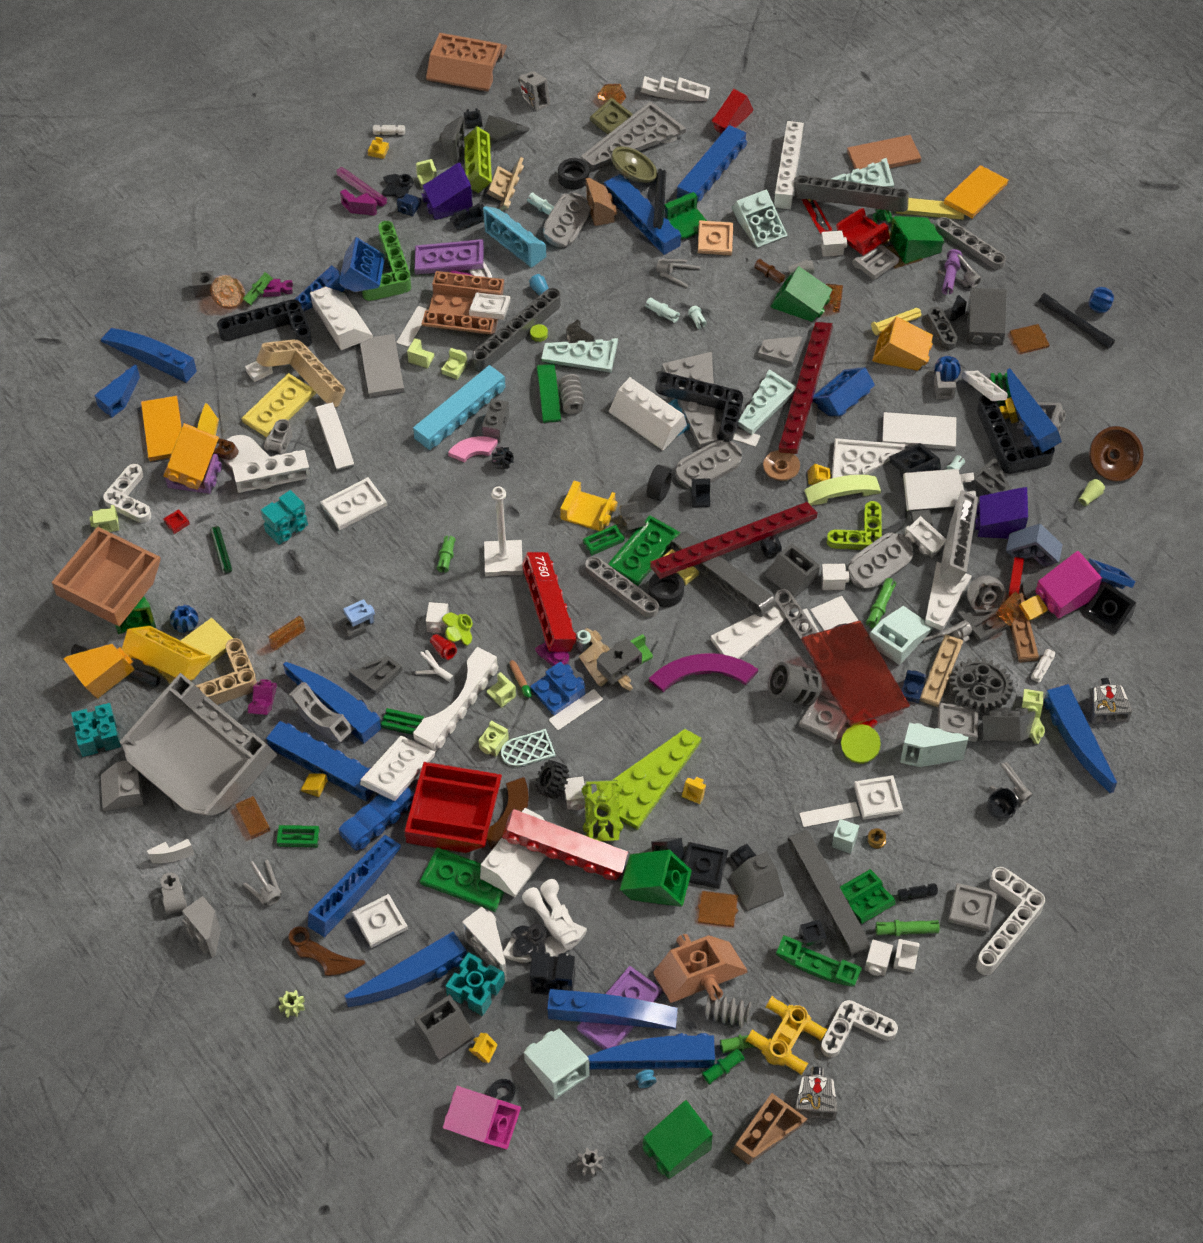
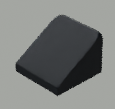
M960 295L957 296L952 307L951 321L965 314L967 301Z

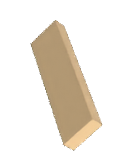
M944 635L921 694V702L935 707L939 706L963 640Z

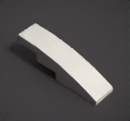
M644 76L641 87L642 93L684 101H707L710 90L708 86L680 77L676 82L664 77L658 81Z
M333 402L315 407L336 471L354 466L351 452Z

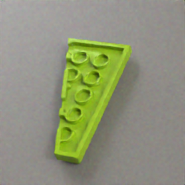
M684 729L613 779L618 780V783L622 786V792L619 794L621 821L639 830L702 742L701 737ZM608 784L606 791H604V796H607V802L612 796V784ZM598 790L592 794V797L597 802V797L600 796ZM604 805L598 807L607 813L609 811Z

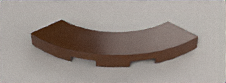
M525 777L506 783L508 791L506 810L501 818L490 826L487 836V843L491 850L502 838L508 816L512 810L515 809L522 812L524 808H528L529 796Z

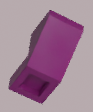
M346 189L340 191L341 203L350 213L373 216L377 214V202L367 193L355 198Z
M261 679L253 686V701L248 705V713L268 715L272 710L277 683H271L269 679Z

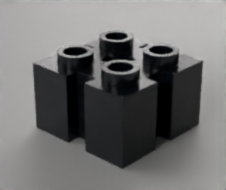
M546 951L533 952L530 969L531 993L548 995L550 989L574 991L576 977L575 956L561 953L558 957L550 956V953Z

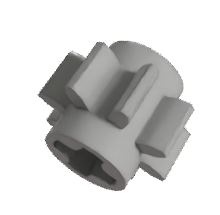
M586 1148L584 1154H578V1159L581 1162L577 1163V1168L583 1169V1176L591 1174L592 1177H595L597 1170L603 1171L600 1163L604 1162V1157H598V1149L589 1151Z

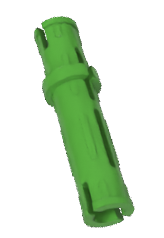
M891 578L885 579L875 604L870 608L871 613L866 620V625H869V628L874 629L886 612V605L896 586V581L893 582Z
M894 920V922L875 923L876 936L938 934L940 930L938 920L908 922Z

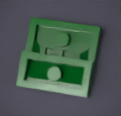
M871 869L840 886L847 902L861 924L896 905L895 898L883 887L882 880Z

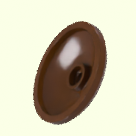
M1112 426L1100 431L1092 440L1089 450L1090 461L1095 471L1110 481H1123L1134 476L1140 469L1144 456L1139 438L1129 429L1120 426ZM1110 453L1114 454L1113 459L1110 457Z

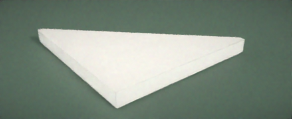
M835 438L832 478L847 475H869L888 462L889 456L904 450L905 444Z

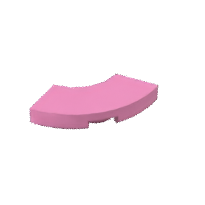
M485 436L467 438L454 445L449 450L448 456L464 463L470 457L476 455L490 456L498 444V439Z

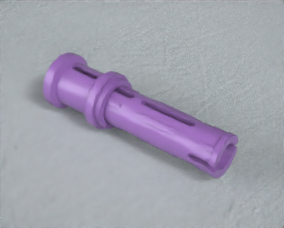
M957 249L947 252L948 260L945 262L946 274L942 293L947 295L948 290L949 295L953 293L956 272L960 269L959 261L961 260L957 255L960 254L962 256V253Z

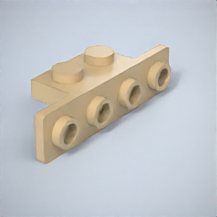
M522 157L514 165L512 173L498 166L489 185L487 194L501 201L499 209L502 212L503 210L507 211L511 201H509V198H512L515 192L513 187L517 185L519 181L518 174L521 173L524 167L522 165L524 158Z
M586 628L585 630L591 635V642L593 644L579 658L599 686H603L608 680L597 670V659L600 654L610 649L607 645H603L601 642L602 637L596 630L592 631ZM627 674L618 680L623 688L629 691L633 689L630 684L631 679Z

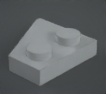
M802 337L763 340L758 357L792 366L801 345Z

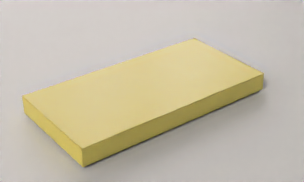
M288 373L241 418L242 422L267 437L276 421L291 419L316 392L311 386Z
M210 618L181 641L211 655L210 660L204 666L206 668L227 652L225 645L228 640L233 638L213 618ZM153 667L170 684L173 682V676L162 674L158 671L159 669Z

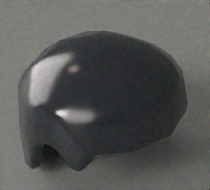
M1000 787L994 790L987 800L988 812L997 820H1008L1016 813L1019 799L1015 792L1009 788Z

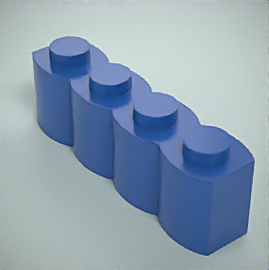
M407 787L396 801L379 794L370 804L364 806L339 827L340 836L355 851L365 848L370 843L371 838L380 836L385 831L386 826L396 823L402 813L410 811L415 793Z

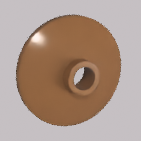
M779 450L766 456L763 468L769 477L785 481L794 478L798 474L800 461L795 454L779 453Z

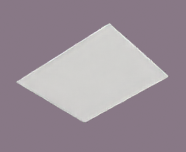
M842 596L810 609L828 637L832 628L839 624L856 625L860 623Z

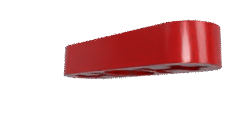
M1014 558L1008 599L1018 600L1024 558Z

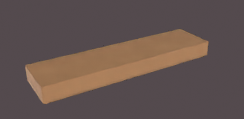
M1019 593L1018 600L1008 599L1009 595H1007L1004 604L1007 616L1011 620L1010 628L1018 661H1038L1039 655L1030 621L1019 607V604L1025 601L1023 593Z

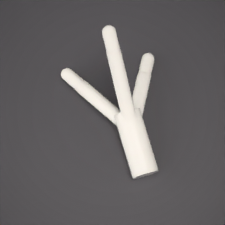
M428 650L425 653L420 652V655L434 670L415 671L416 675L437 674L448 682L452 680L453 675L439 667Z

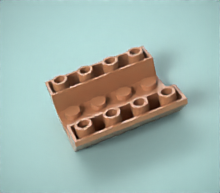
M439 33L430 53L426 80L489 92L493 82L494 66L498 58H503L507 45Z
M436 271L432 283V300L429 311L425 310L421 323L422 326L483 334L495 333L498 319L469 316V310L477 292L503 295L504 279Z

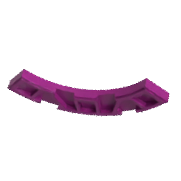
M703 653L674 660L657 670L648 679L650 683L662 692H665L670 686L684 679L683 677L692 674H712V672L724 674V676L731 677L747 685L758 673V668L733 656Z

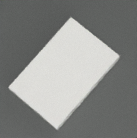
M368 477L320 502L322 508L338 530L387 506L386 500Z

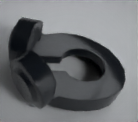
M499 1079L484 1094L496 1098L498 1095L497 1089L504 1087L508 1089L509 1094L502 1096L499 1100L511 1103L515 1097L516 1088L511 1080Z

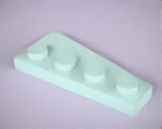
M887 158L882 159L881 162L876 164H868L863 169H855L852 173L831 178L894 188Z
M618 338L611 341L600 339L595 340V342L545 343L541 359L545 363L611 373Z
M768 370L758 391L753 395L752 401L747 405L740 417L738 426L751 435L755 433L794 395L796 386Z

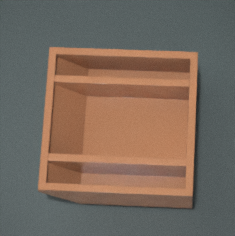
M97 527L51 583L57 596L120 626L153 585L161 558Z

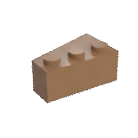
M771 1093L731 1152L749 1165L801 1128L808 1119Z

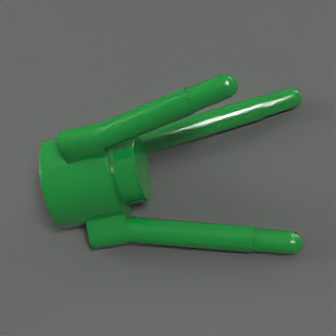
M875 209V213L872 214L873 222L876 224L877 219L881 221L887 220L888 223L891 222L892 224L893 218L889 210Z

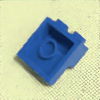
M1091 558L1088 561L1102 577L1101 582H1107L1113 587L1124 589L1125 586L1133 588L1136 581L1124 570Z
M560 661L545 671V676L532 684L530 690L555 716L585 695V683L581 677L576 678L573 675L570 665H564Z

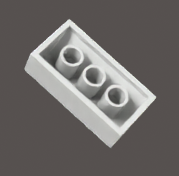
M328 287L310 293L313 309L340 350L373 338L372 333L345 293Z
M631 377L618 389L609 410L610 414L662 451L687 426L684 414Z
M524 808V810L522 811L523 813L544 820L542 816L532 812L527 808ZM501 838L481 864L480 878L516 897L545 859L546 855L538 851H530L519 844H511Z

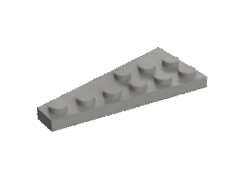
M650 101L585 152L581 159L593 170L611 163V154L616 147L624 146L641 151L686 133V128Z

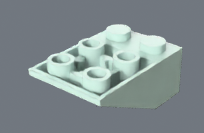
M767 189L737 200L732 206L738 223L757 248L787 236Z
M902 606L882 619L871 631L869 645L901 665L933 630V627L926 625L924 619Z
M909 723L900 763L925 767L963 760L968 737L960 733H950L939 728L926 727L919 723Z

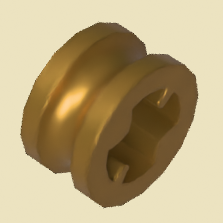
M879 828L869 831V845L875 849L882 848L886 843V833ZM875 835L880 836L878 841H874Z

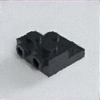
M921 443L889 456L890 463L900 471V477L902 478L904 473L941 470L940 458Z

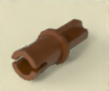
M758 259L755 262L754 268L765 274L766 278H771L778 284L785 281V275L776 270L775 266L765 263L762 259Z

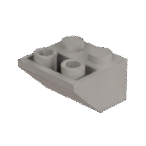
M202 896L182 910L184 915L183 923L187 927L186 931L192 939L196 938L198 940V946L204 954L208 952L213 958L216 956L221 928L215 910Z

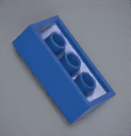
M355 237L345 252L339 283L345 289H350L353 292L378 288L381 282L385 254Z

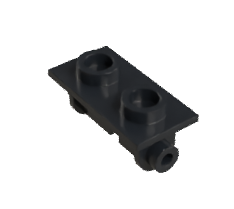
M477 203L469 207L468 211L464 209L457 213L455 212L449 219L457 230L484 220V205Z

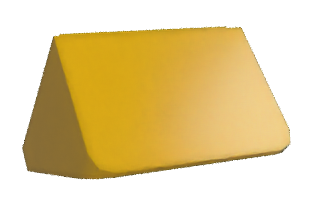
M814 464L807 471L809 485L831 479L830 469L824 466Z
M1039 595L1019 604V607L1029 621L1040 617L1048 611Z
M309 774L301 791L320 797L328 781L326 774Z

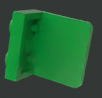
M694 192L664 205V218L668 219L670 224L679 230L681 239L697 234L699 221H707L697 209V195Z

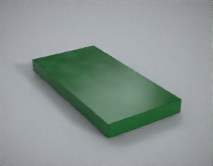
M651 515L645 520L646 526L639 527L608 563L609 566L636 586H639L652 570L650 562L663 557L670 549L669 543L680 535L679 531Z
M438 847L420 880V884L493 912H496L505 893L480 878L481 863Z

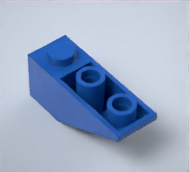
M333 265L295 298L301 303L303 311L313 308L311 292L324 287L340 292L345 290L339 283L341 272Z
M137 365L127 369L121 376L114 379L109 385L94 395L97 406L111 418L126 407L138 383L140 375Z

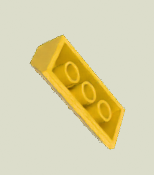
M151 626L127 629L122 645L123 651L130 658L143 661L144 665L159 669L160 673L171 675L174 679L180 673L189 680L195 679L211 658V655Z

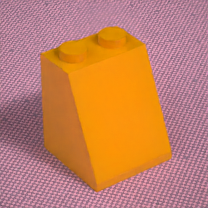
M896 316L879 334L872 361L918 371L929 361L928 353L933 345L931 343L933 335Z
M184 423L163 477L168 478L170 481L181 483L188 488L198 490L219 437Z
M113 644L69 655L64 658L84 687L97 699L135 670L131 665L133 660L121 647L117 649Z

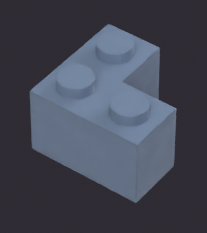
M1037 524L1010 533L1006 552L1013 558L1027 559L1033 557L1043 567L1059 563L1063 544L1045 527Z

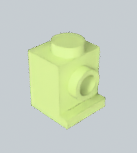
M111 505L110 509L92 511L93 516H90L91 527H95V529L100 527L108 532L119 531L115 505Z
M491 721L489 727L479 739L481 751L496 757L501 751L502 746L509 740L508 729Z

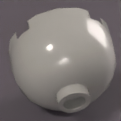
M989 575L974 579L967 591L969 604L974 610L1000 608L1007 596L1004 585L996 577Z

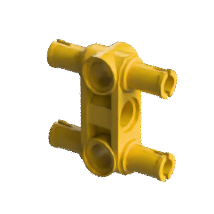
M771 996L765 1008L781 1016L782 1022L772 1039H767L752 1029L746 1042L762 1050L761 1053L770 1064L786 1065L802 1075L808 1063L792 1054L791 1049L800 1033L804 1031L821 1041L827 1029L812 1021L804 1007L790 1004L787 1006ZM792 1016H797L800 1021H796ZM773 1049L778 1050L781 1055L775 1054Z

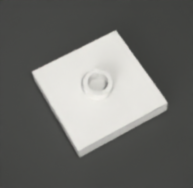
M477 292L471 304L469 316L504 320L510 304V296Z
M893 775L854 782L863 820L903 813Z
M389 894L352 912V916L370 948L408 930L407 924Z

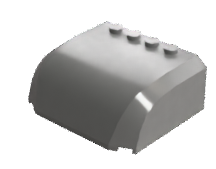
M181 673L120 741L125 751L126 759L131 765L185 811L203 815H216L229 808L277 755L264 741L253 732L250 733Z

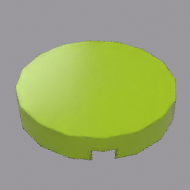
M863 724L853 725L842 736L841 749L843 754L853 763L864 764L872 761L880 751V737L876 730L870 726Z

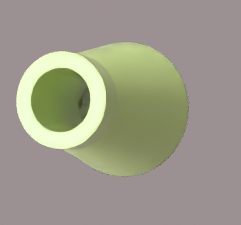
M1097 479L1089 481L1079 498V502L1084 506H1088L1089 503L1104 493V484Z

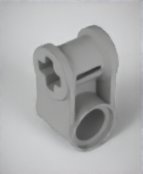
M280 419L276 421L265 440L264 449L266 451L272 450L278 452L279 455L285 454L293 438L291 425L288 420Z
M175 873L164 874L161 878V888L166 914L170 915L181 912L187 907L180 880Z

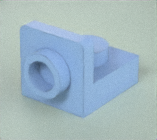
M364 599L343 609L344 614L353 627L366 620L370 624L374 623V609L371 605H367Z

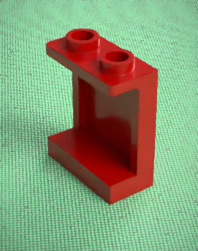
M864 208L857 210L836 224L837 231H842L843 238L846 237L847 244L863 256L890 239L888 225L884 222L880 225L873 222L866 216Z

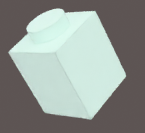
M840 819L833 836L832 848L851 854L858 836L859 825Z

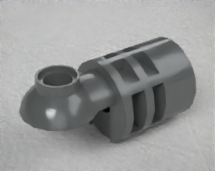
M778 662L770 672L768 691L773 698L811 706L815 703L819 694L829 700L840 701L843 697V686L845 683L843 678L836 673L821 676L818 671L786 662Z

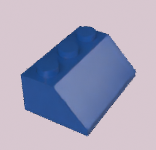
M865 367L844 369L814 394L812 402L818 404V409L828 416L839 417L846 413L847 408L857 404L859 398L869 394L870 389L875 384Z

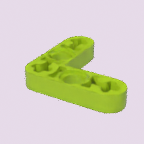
M876 501L866 503L864 509V531L836 529L829 531L827 535L828 546L834 549L863 550L873 543L871 542V535H874V541L882 537L881 505ZM871 509L875 511L874 516H871ZM875 523L878 527L870 528L868 524ZM856 537L859 539V541L857 543H853L849 540V538Z

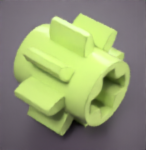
M297 990L294 993L286 991L283 998L279 997V1001L282 1004L279 1006L280 1012L285 1011L287 1018L290 1015L298 1017L300 1010H305L302 1004L305 1002L304 997H298Z

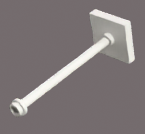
M498 486L491 492V496L496 503L498 541L484 542L485 577L523 575L522 540L506 541L503 506L506 491Z

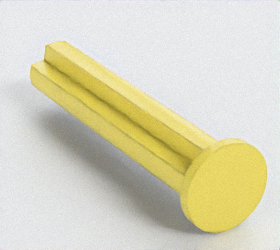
M914 308L896 316L909 322L920 318L922 314L919 308ZM896 316L877 323L872 322L871 328L873 333L878 336Z

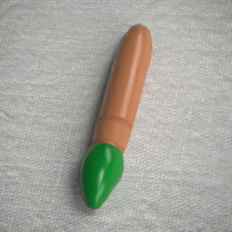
M511 660L510 667L521 687L522 693L530 698V687L527 685L517 663Z

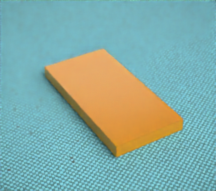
M980 165L944 199V204L973 218L1008 184L1009 180Z
M177 396L142 401L149 461L170 458L182 429Z

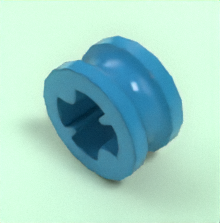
M644 1070L636 1074L635 1078L639 1081V1088H648L657 1082L656 1078L653 1077V1070Z

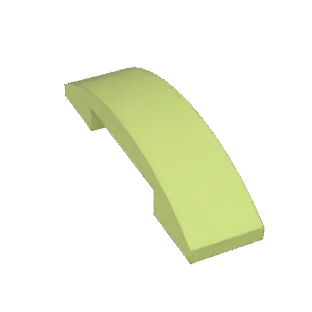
M870 475L836 477L805 489L808 503L811 506L827 503L828 498L861 492L863 496L881 493L877 478Z

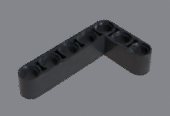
M296 299L228 316L217 322L219 336L223 341H231L290 325L295 340L301 341L306 347L312 344L309 324L301 303Z
M667 372L658 375L655 384V390L658 394L723 410L718 438L719 440H724V442L733 441L743 403L741 391Z
M985 395L980 397L977 413L1001 469L1005 473L1023 472L1046 467L1052 463L1055 447L1044 452L1033 445L1017 448L997 402L991 401Z

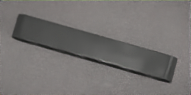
M799 175L794 178V195L798 198L904 212L908 209L909 192L905 189Z
M549 288L475 349L472 354L474 369L481 372L489 365L492 366L528 336L534 325L542 324L561 306L560 291L556 288Z
M684 531L673 539L669 545L671 549L677 552L700 543V541ZM720 556L693 566L702 575L759 617H762L776 606V601L770 593Z
M804 830L787 838L788 845L847 954L851 957L870 949L865 932L809 831Z

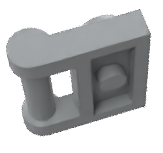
M881 244L864 256L855 258L852 264L855 268L861 269L875 280L899 262V258ZM878 254V255L875 256L873 259H871L870 261H868L867 263H865V262H866L867 260H869L871 257H873L874 255Z

